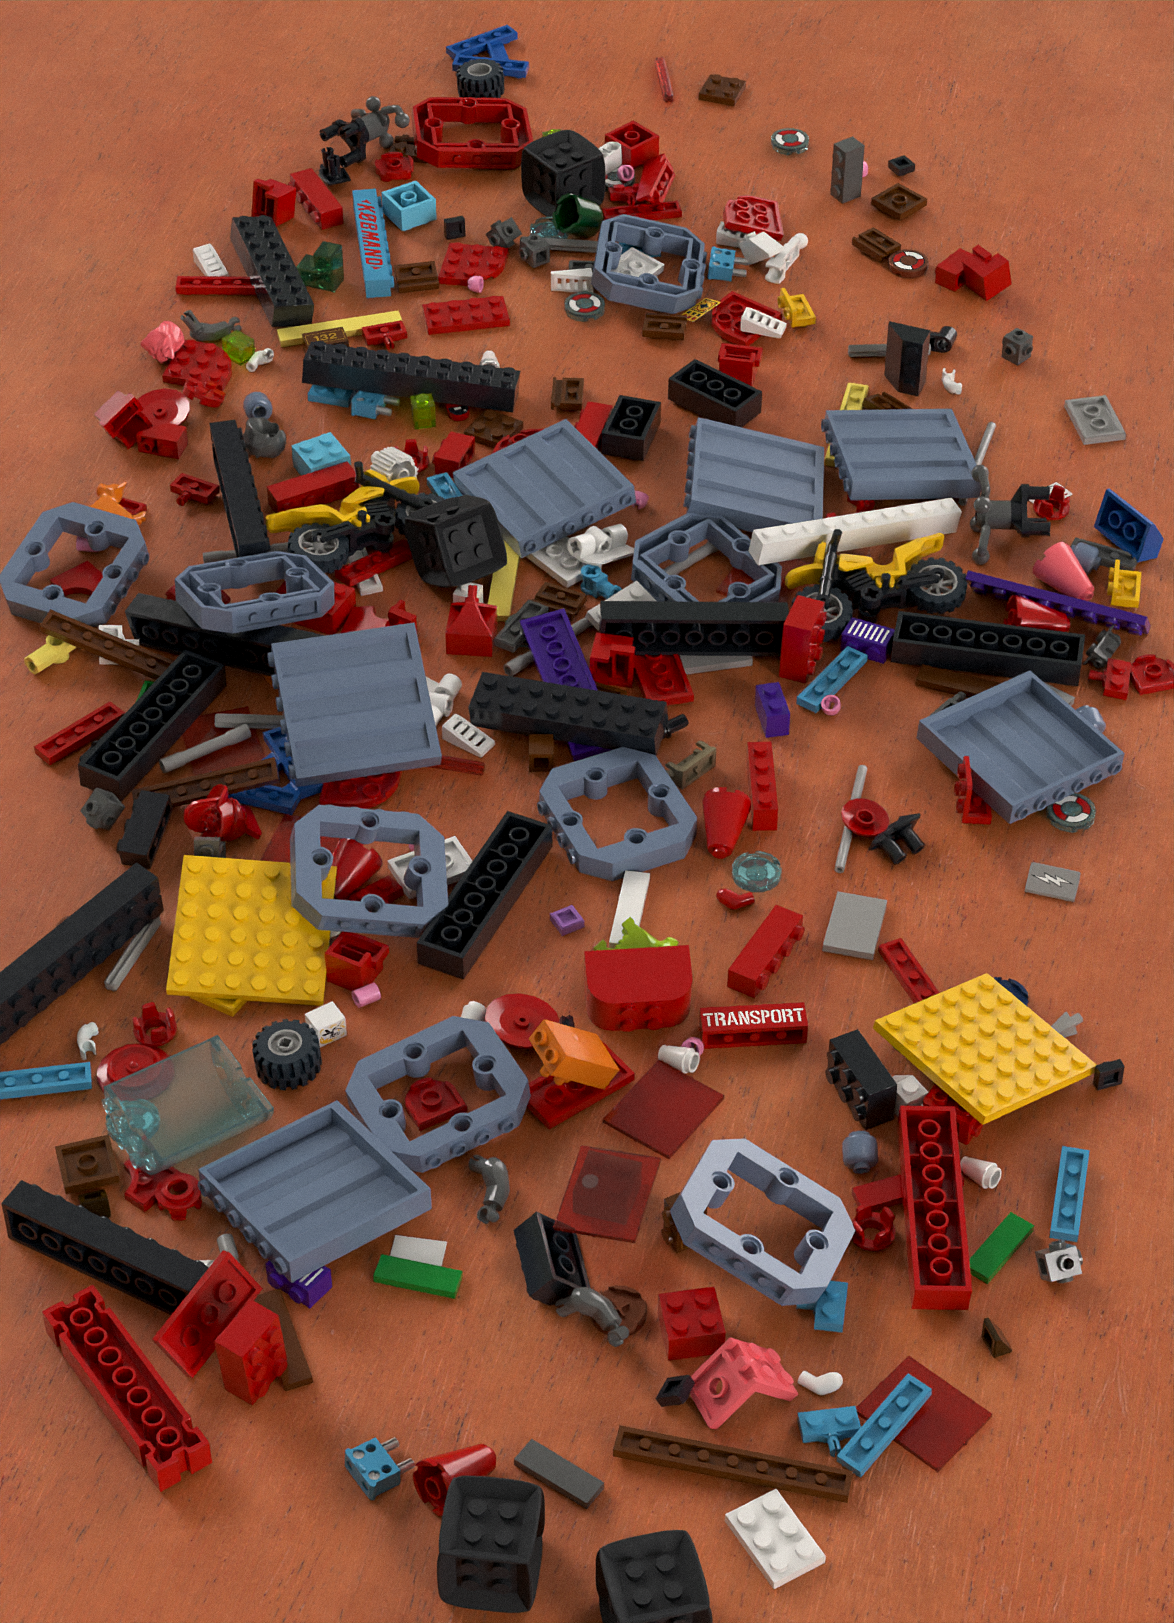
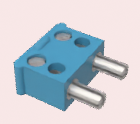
M713 246L707 278L709 280L731 281L732 275L746 277L747 270L735 269L733 267L734 264L747 266L748 259L735 257V250L721 249Z
M358 391L351 400V415L374 420L379 414L391 416L392 409L385 408V405L398 406L400 399L384 394Z
M375 1437L353 1449L347 1448L345 1450L344 1466L370 1500H375L377 1495L399 1485L400 1475L415 1467L412 1458L396 1465L387 1452L399 1447V1441L395 1437L382 1444Z

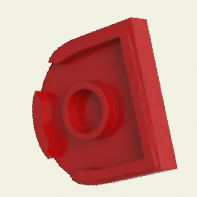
M1154 654L1137 657L1131 664L1130 680L1139 695L1174 689V663L1169 659L1156 658Z
M430 1077L418 1080L409 1087L410 1090L405 1096L406 1111L419 1131L449 1120L455 1114L468 1112L466 1103L456 1088L448 1081L433 1080Z

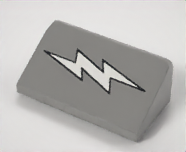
M1032 862L1025 892L1074 902L1081 873Z

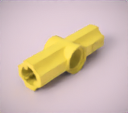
M48 635L46 644L25 657L24 662L29 671L36 675L53 663L61 664L66 662L70 657L69 652L77 647Z

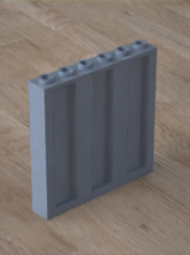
M952 409L826 410L825 419L821 421V430L825 432L826 443L830 445V454L834 456L835 467L839 469V478L843 480L844 491L848 493L850 500L980 497V482H976L971 475L972 469L977 464Z
M699 417L696 424L691 425L689 431V438L691 439L688 445L689 455L687 458V465L689 466L685 477L689 480L686 482L684 493L688 494H686L683 507H687L686 514L688 512L722 515L729 522L733 523L737 529L750 532L756 529L823 519L824 447Z
M567 419L453 472L455 485L462 495L481 497L492 504L504 541L520 558L530 555L636 503L634 485Z
M415 622L271 644V652L267 653L269 667H274L275 675H271L273 689H278L279 697H276L277 711H282L283 720H280L281 733L287 735L288 742H284L286 757H291L292 765H288L290 779H295L296 787L440 765L442 754Z
M1027 671L919 720L916 737L956 775L958 764H962L964 756H969L972 790L1009 824L1022 820L1036 811H1041L1046 806L1059 802L1069 795L1078 793L1092 784H1097L1111 775H1116L1122 769L1125 754L1031 671Z
M338 1100L198 1169L200 1179L198 1188L204 1197L207 1196L213 1202L217 1211L223 1212L228 1217L231 1225L234 1228L238 1227L243 1233L247 1242L253 1243L258 1248L261 1256L271 1261L278 1274H283L291 1283L432 1209L431 1188Z

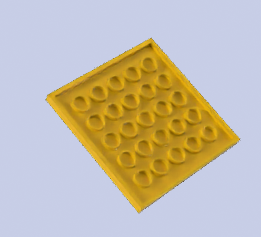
M184 855L166 988L167 995L323 1006L326 983L325 952L329 948L331 931L317 930L291 906L290 863ZM331 866L328 877L322 881V898L334 899L337 866Z
M988 973L875 1020L873 1029L982 1125L1095 1073L1096 1064Z

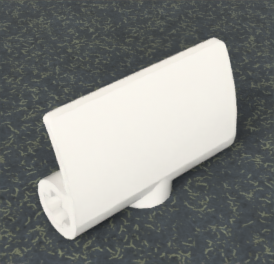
M622 524L609 526L602 530L592 526L585 534L571 537L567 543L568 551L573 557L593 566H599L634 555V548L626 545L628 532Z
M446 674L440 683L426 677L436 726L443 716L448 717L453 708V700L462 688V682L456 675Z

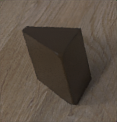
M104 1189L78 1196L79 1204L89 1212L100 1217H111L109 1201Z
M984 1318L981 1337L991 1355L996 1358L1011 1353L1012 1348L1001 1329L991 1319Z

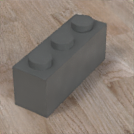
M853 136L834 143L830 195L842 204L860 197L862 190L865 145Z

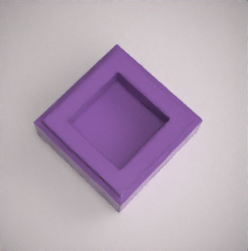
M573 905L550 913L551 922L562 936L584 927V920Z

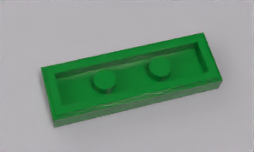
M1010 1212L969 1259L971 1275L988 1284L1032 1234L1034 1225Z
M381 1254L373 1275V1282L455 1299L463 1278V1271Z

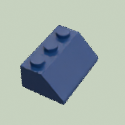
M1110 488L1106 489L1094 528L1123 551L1130 553L1131 557H1135L1137 562L1157 558L1164 538L1156 525Z

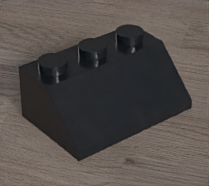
M889 321L884 376L898 392L919 396L926 383L931 330Z
M536 1211L513 1230L529 1297L551 1306L555 1305L557 1300L571 1296L573 1290L578 1287L590 1288L575 1229Z

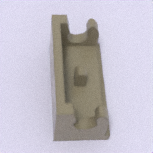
M698 741L695 744L702 751L696 748L691 755L677 765L672 762L665 764L670 769L666 770L674 784L683 790L716 766L715 747H711L703 741Z

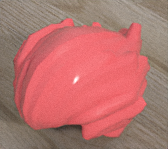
M163 321L159 327L150 331L146 338L141 341L140 345L148 351L153 359H157L159 363L163 364L168 358L173 359L175 357L174 353L184 343V336L176 324L171 321Z

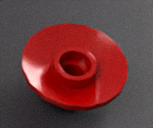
M856 798L848 801L843 806L841 812L842 822L855 834L864 837L879 835L888 828L890 821L888 813L881 805L866 798Z

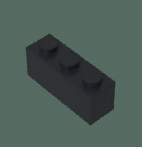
M141 790L138 799L134 800L132 806L133 813L131 818L126 820L124 836L117 843L116 851L123 865L133 866L135 863H138L145 869H151L173 811L170 795Z

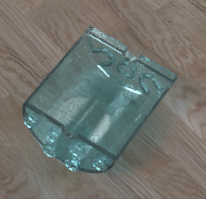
M218 1035L104 1086L105 1098L102 1099L103 1108L110 1115L117 1132L115 1138L121 1150L126 1149L131 1164L135 1169L140 1168L149 1175H155L265 1123L272 1118L274 1113L273 1106L250 1077H245L240 1063Z

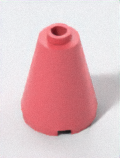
M1059 542L1054 544L1044 552L1046 557L1042 561L1038 559L1035 562L1032 573L1036 578L1063 595L1089 601L1093 597L1094 587L1070 545L1067 543Z

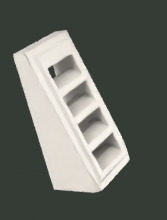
M721 221L717 229L716 244L740 248L738 243L745 240L744 236L747 233L730 231L724 227V222Z
M211 244L193 249L194 262L205 276H228L225 266Z
M591 268L551 271V291L593 293ZM558 278H561L560 284H558Z
M746 307L741 317V331L774 338H781L787 325L785 322L749 307Z
M454 714L442 726L443 740L480 758L495 745V741L458 714Z

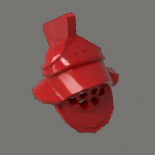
M218 784L214 786L206 799L191 802L184 809V823L190 830L201 833L200 837H220L221 841H232L245 833L258 840L262 835L251 808L246 805H240L237 799L228 798V788L226 785Z

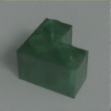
M323 241L313 255L306 254L296 268L305 286L330 292L337 290L344 280L342 245Z

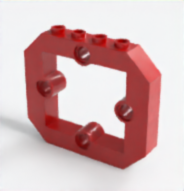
M429 97L412 107L411 125L416 157L437 168L515 169L521 165L524 147L533 142L527 108L507 98ZM443 122H461L463 124H473L475 122L501 123V143H485L480 139H471L467 143H441L443 140Z

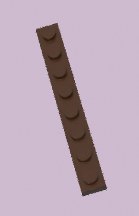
M619 1425L613 1447V1457L848 1503L853 1478V1471L621 1425Z

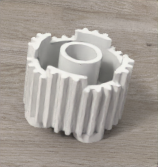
M395 447L384 448L380 450V453L375 451L371 456L372 465H370V470L382 474L389 482L404 477H416L418 474V468L414 466V459Z

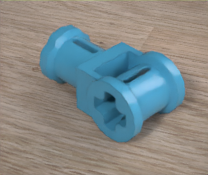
M585 565L581 568V576L583 577L581 591L583 593L592 595L595 598L602 596L608 599L622 590L621 587L608 582V575L603 573L599 566Z

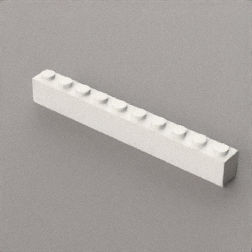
M945 498L753 530L749 553L757 565L815 556L819 543L826 542L825 552H827L828 544L835 529L842 531L837 552L913 540L937 533H955L962 511L952 498Z

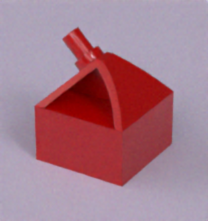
M468 585V596L465 597V602L451 603L445 631L446 654L481 657L493 656V639L496 637L498 628L497 606L479 603L476 585Z

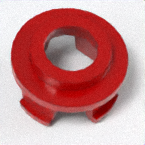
M406 439L405 449L402 452L414 459V466L418 468L417 472L420 473L429 466L428 448L423 446V451L418 449L416 439Z
M1054 485L1049 500L1034 501V512L1041 518L1046 517L1047 520H1059L1066 517L1070 511V497L1067 496L1065 499V488ZM1053 507L1056 508L1058 511L1053 512Z
M154 1002L142 1005V1016L139 1019L137 1017L132 1019L135 1039L140 1044L149 1047H158L169 1043L177 1033V1024L173 1010L168 1007L166 1013L158 1012ZM152 1027H160V1028H156V1029L151 1030V1036L146 1035L147 1031H148L150 1028H152Z
M174 1173L164 1177L158 1183L155 1190L159 1210H169L173 1221L186 1220L187 1209L194 1205L196 1209L201 1208L202 1196L198 1188L199 1181L194 1176L186 1173ZM172 1186L174 1191L186 1192L181 1195H172L168 1189Z
M869 1203L858 1206L855 1210L856 1216L852 1220L855 1232L851 1240L854 1244L868 1251H879L890 1246L895 1238V1226L893 1224L895 1216L888 1207H884L882 1213L871 1212ZM875 1228L880 1232L876 1234L874 1240H869L864 1236L865 1229Z

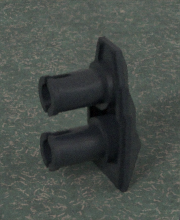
M326 147L327 151L325 148L321 149L323 164L320 165L318 176L328 186L351 181L347 171L340 167L339 155H334V149L331 147Z
M921 814L900 816L897 821L890 824L885 831L874 838L868 850L883 849L894 865L901 863L907 856L895 842L898 839L904 841L913 855L919 853L926 845L914 832L913 828L918 819H920Z

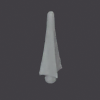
M1065 1012L1051 1027L1065 1038L1077 1034L1076 1026L1083 1022V1018L1079 1013L1070 1017Z

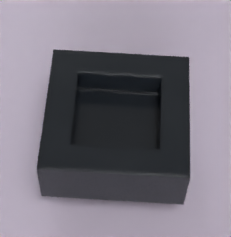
M903 155L889 160L888 168L896 175L904 176L915 171V164Z
M463 216L444 219V236L446 240L466 237L465 219Z
M1121 1059L1110 1062L1106 1061L1096 1065L1093 1084L1097 1091L1122 1084L1125 1066Z
M690 1375L667 1378L655 1399L661 1407L684 1404L695 1382Z

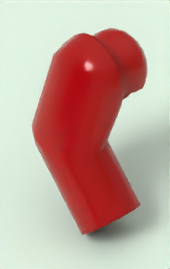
M723 888L719 889L716 893L717 900L731 910L755 903L752 892L738 895L730 889Z

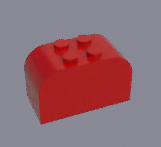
M689 945L584 951L586 1010L589 1019L597 1027L608 1031L622 1030L624 1032H631L637 1029L658 1030L660 1028L676 1026L682 1023L689 1015L693 981Z

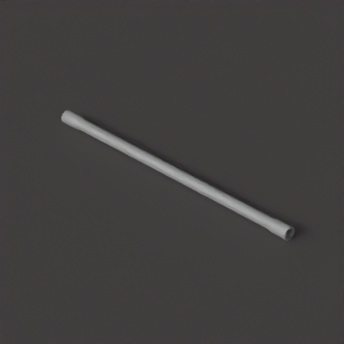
M707 541L706 544L691 552L685 561L675 562L663 570L668 575H677L711 553L717 552L718 549ZM584 617L571 626L575 636L593 625ZM528 651L504 664L503 669L508 676H513L527 668L529 664L534 662L531 652Z

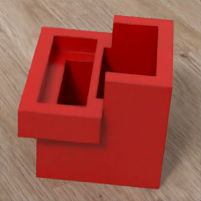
M258 178L254 180L251 217L271 216L276 227L294 218L296 188L273 179L264 181Z
M978 244L972 248L973 255L962 262L966 286L985 301H988L1012 285L1009 261L999 253L992 257L991 253Z
M721 343L718 353L719 371L753 387L757 368L762 360L763 348Z
M119 390L94 413L105 432L127 449H130L137 442L136 434L139 431L153 426L149 419L141 412L144 408L131 393L125 396Z
M596 632L590 655L589 669L594 681L605 685L609 683V685L632 688L635 663L633 637Z
M341 932L325 952L327 982L350 991L373 983L384 969L383 961L390 953L389 945L358 933Z

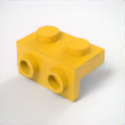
M780 288V296L777 297L778 307L782 308L784 318L789 321L791 327H805L816 324V316L804 294L789 296L785 288Z
M1116 559L1114 568L1110 567L1108 581H1113L1108 583L1107 595L1111 596V605L1138 608L1141 572L1119 570L1120 560Z

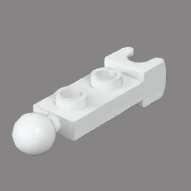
M796 234L788 243L784 244V251L767 261L766 267L769 268V271L765 276V280L775 284H780L784 280L785 272L799 257L800 249L805 248L808 244V238L805 234Z

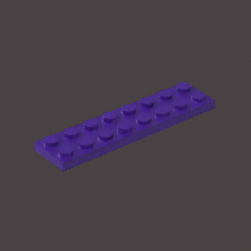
M969 570L966 575V581L973 589L974 593L986 596L987 593L995 595L996 599L1008 601L1012 595H1019L1066 613L1067 618L1083 617V621L1087 623L1097 624L1098 621L1106 623L1107 628L1114 625L1113 630H1119L1121 627L1129 629L1128 633L1141 636L1142 633L1148 634L1151 625L1147 616Z
M564 608L520 620V627L542 682L598 691ZM566 742L574 762L611 751V749Z

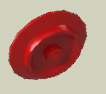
M174 389L152 390L137 399L144 408L141 412L152 423V427L164 423L181 425L190 413L189 400L183 393Z
M522 993L506 994L494 999L487 1007L484 1019L485 1022L490 1023L503 1043L523 1049L534 1048L529 1037L544 1019L559 1023L557 1012L547 1002L535 996Z
M140 1043L126 1044L112 1050L102 1059L97 1068V1083L102 1092L113 1100L126 1103L144 1102L158 1096L169 1086L173 1078V1062L168 1054L158 1047H149Z

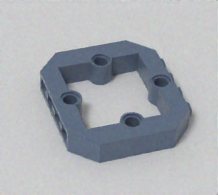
M625 214L604 220L599 232L591 285L609 301L669 314H676L695 306L696 300L701 299L707 257V252H704L705 243L690 230L681 226ZM617 242L642 247V250L649 255H658L662 251L685 256L678 276L681 286L659 282V279L650 273H643L636 277L611 271L618 267L622 253V246Z
M71 502L41 513L0 573V585L12 615L42 623L51 609L89 626L96 627L107 623L111 615L115 614L120 601L126 597L128 589L137 580L143 566L148 563L149 553L136 520ZM62 532L86 538L89 547L94 551H102L109 546L121 549L113 563L103 569V578L86 603L66 598L63 589L58 585H48L42 590L26 586L35 572L43 571L49 567L50 559L48 553Z
M688 512L635 541L631 580L633 582L638 581L656 601L699 602L685 590L686 581L683 577L668 575L658 565L668 559L674 562L685 561L689 556V548L705 539L727 556L733 567L742 569L755 580V582L749 585L742 582L732 583L728 587L727 597L719 602L779 601L782 566L778 562L757 565L749 553L751 542L749 537L722 515Z
M279 551L188 566L175 578L176 601L202 629L233 634L319 618L335 604L334 582L306 555ZM280 579L286 581V594L271 592L260 595L258 599L224 604L222 602L221 590L240 589L248 585Z
M621 747L552 768L539 791V802H537L539 814L546 818L547 824L552 825V832L554 831L559 846L561 848L564 847L569 862L574 864L578 871L583 874L615 881L624 878L625 870L643 872L684 859L697 835V816L656 755ZM638 778L648 793V811L656 817H663L669 826L649 833L641 828H632L624 834V841L597 849L583 827L582 815L579 812L573 811L567 800L582 795L589 799H601L607 795L608 787Z
M328 804L318 805L294 824L290 836L291 906L317 930L419 938L432 919L448 906L444 836L419 814L405 811L393 812L382 809L339 807ZM320 836L355 839L362 844H370L374 841L413 844L415 857L409 861L403 880L408 888L416 891L417 906L385 904L384 900L375 894H367L361 901L322 898V881L328 877L333 863V855L328 849L320 847Z
M456 1016L445 1019L359 1060L345 1090L349 1107L355 1117L409 1169L421 1173L437 1168L442 1163L454 1157H459L465 1152L479 1145L486 1144L491 1139L520 1126L531 1097L527 1077L490 1023ZM466 1047L474 1058L472 1067L477 1087L484 1091L495 1089L500 1098L469 1113L455 1114L451 1117L449 1123L409 1141L404 1134L406 1120L402 1104L394 1099L383 1101L376 1089L405 1075L413 1078L422 1077L429 1072L430 1063Z
M747 1139L712 1140L670 1210L684 1245L781 1306L816 1303L827 1288L855 1232L853 1223L841 1198ZM727 1170L763 1191L773 1203L787 1206L821 1228L820 1231L809 1230L794 1250V1258L802 1266L799 1273L766 1253L762 1242L756 1236L751 1234L739 1236L704 1214L706 1207L720 1208L735 1185L734 1179L727 1173Z

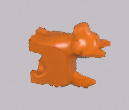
M126 481L120 485L115 483L110 485L100 483L96 492L99 498L89 507L134 519L138 525L146 521L145 511L131 515L119 505L124 494L123 490L127 485Z

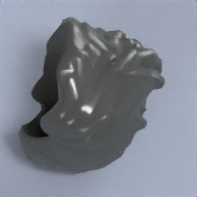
M263 417L249 418L243 433L248 456L255 455L256 458L260 456L264 458L279 456L286 445L285 432L279 430L280 427L277 423L270 422Z

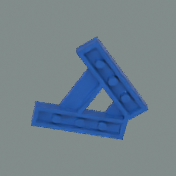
M509 25L446 46V54L454 59L452 71H457L458 67L463 65V63L476 59H489L501 64L504 76L526 78L529 70V61L509 60L503 44H508L518 39V32ZM487 50L490 58L475 57L472 55H477L480 52Z
M281 727L263 732L264 741L271 750V753L262 760L275 757L278 772L283 769L290 783L283 788L269 785L228 795V798L237 799L242 804L293 815L301 799L321 793L323 783L296 787L295 779L291 780L288 765H292L291 757H286L284 742H288L287 735L282 734Z

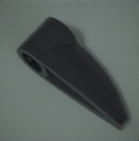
M944 326L939 332L930 331L929 343L931 351L949 352L957 339L956 330L953 327Z

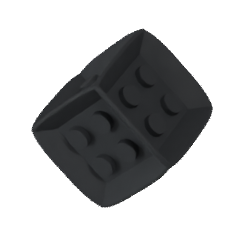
M562 130L539 138L524 147L521 157L523 194L526 200L543 215L553 220V212L557 211L559 205L557 201L567 193L589 199L598 205L603 203L606 176L605 160L602 152L585 137L572 130Z
M470 495L448 498L419 509L405 518V532L411 555L419 576L427 584L442 588L460 586L490 575L507 564L506 547L496 512L492 504L484 498Z
M459 1476L452 1479L444 1504L437 1558L438 1592L443 1602L461 1608L493 1612L520 1613L531 1610L538 1586L543 1548L542 1535L545 1526V1500L540 1486L520 1480L487 1476Z
M666 1530L634 1536L609 1543L598 1550L595 1579L603 1623H713L706 1580L695 1545L687 1531Z

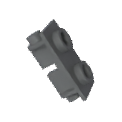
M1114 625L1107 632L1103 629L1095 639L1097 645L1093 642L1085 654L1088 657L1083 665L1091 661L1096 668L1106 666L1108 658H1111L1121 644L1120 636L1111 632Z

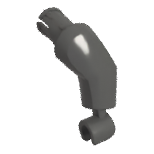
M191 310L181 315V320L190 329V336L196 341L218 340L231 335V330L237 333L242 329L240 325L234 326V324L240 322L238 317H232L228 323L222 321L215 324L200 323Z
M474 1155V1159L471 1158L469 1160V1169L472 1172L482 1174L487 1187L483 1201L484 1206L479 1209L477 1218L485 1224H488L489 1221L497 1222L499 1220L498 1212L503 1209L510 1192L506 1165L496 1157L486 1159L480 1155Z
M578 1287L573 1290L571 1296L556 1301L555 1306L557 1307L564 1304L563 1307L556 1309V1312L561 1317H567L577 1311L583 1315L593 1317L603 1331H610L607 1338L613 1347L623 1344V1339L629 1336L628 1328L619 1326L622 1319L612 1302L591 1288Z

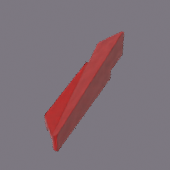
M665 153L645 161L637 192V201L642 202L646 200L654 205L663 203L676 176Z

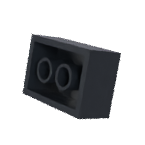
M619 395L602 431V454L644 461L661 423V402Z
M857 1029L830 1039L829 1051L827 1052L828 1066L825 1070L826 1078L838 1090L841 1101L847 1103L855 1121L860 1122L863 1128L868 1130L894 1120L897 1083L860 1031Z

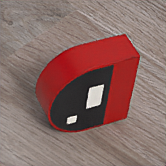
M445 404L448 417L453 421H464L470 415L469 406Z

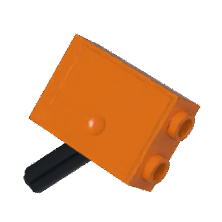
M562 1015L559 1023L544 1019L529 1037L531 1044L544 1064L539 1070L540 1074L543 1077L555 1076L553 1080L557 1085L574 1081L605 1089L619 1072V1068L599 1036L595 1033L575 1028L573 1016L571 1015L567 1017Z

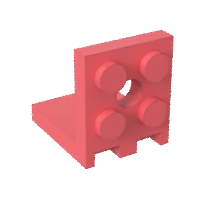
M730 1337L691 1376L695 1384L690 1391V1395L709 1428L717 1430L754 1392L790 1402L798 1395L793 1386V1378L783 1369L780 1364L781 1359L773 1349L763 1348L754 1343H747ZM719 1381H722V1390L717 1395L716 1386Z

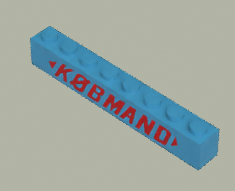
M376 189L352 190L366 298L391 296L390 288H394V278L392 275L381 196H377Z

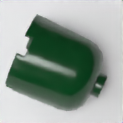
M570 193L563 195L557 201V204H559L557 211L553 212V224L556 230L581 238L593 237L600 231L604 218L602 209L597 203Z

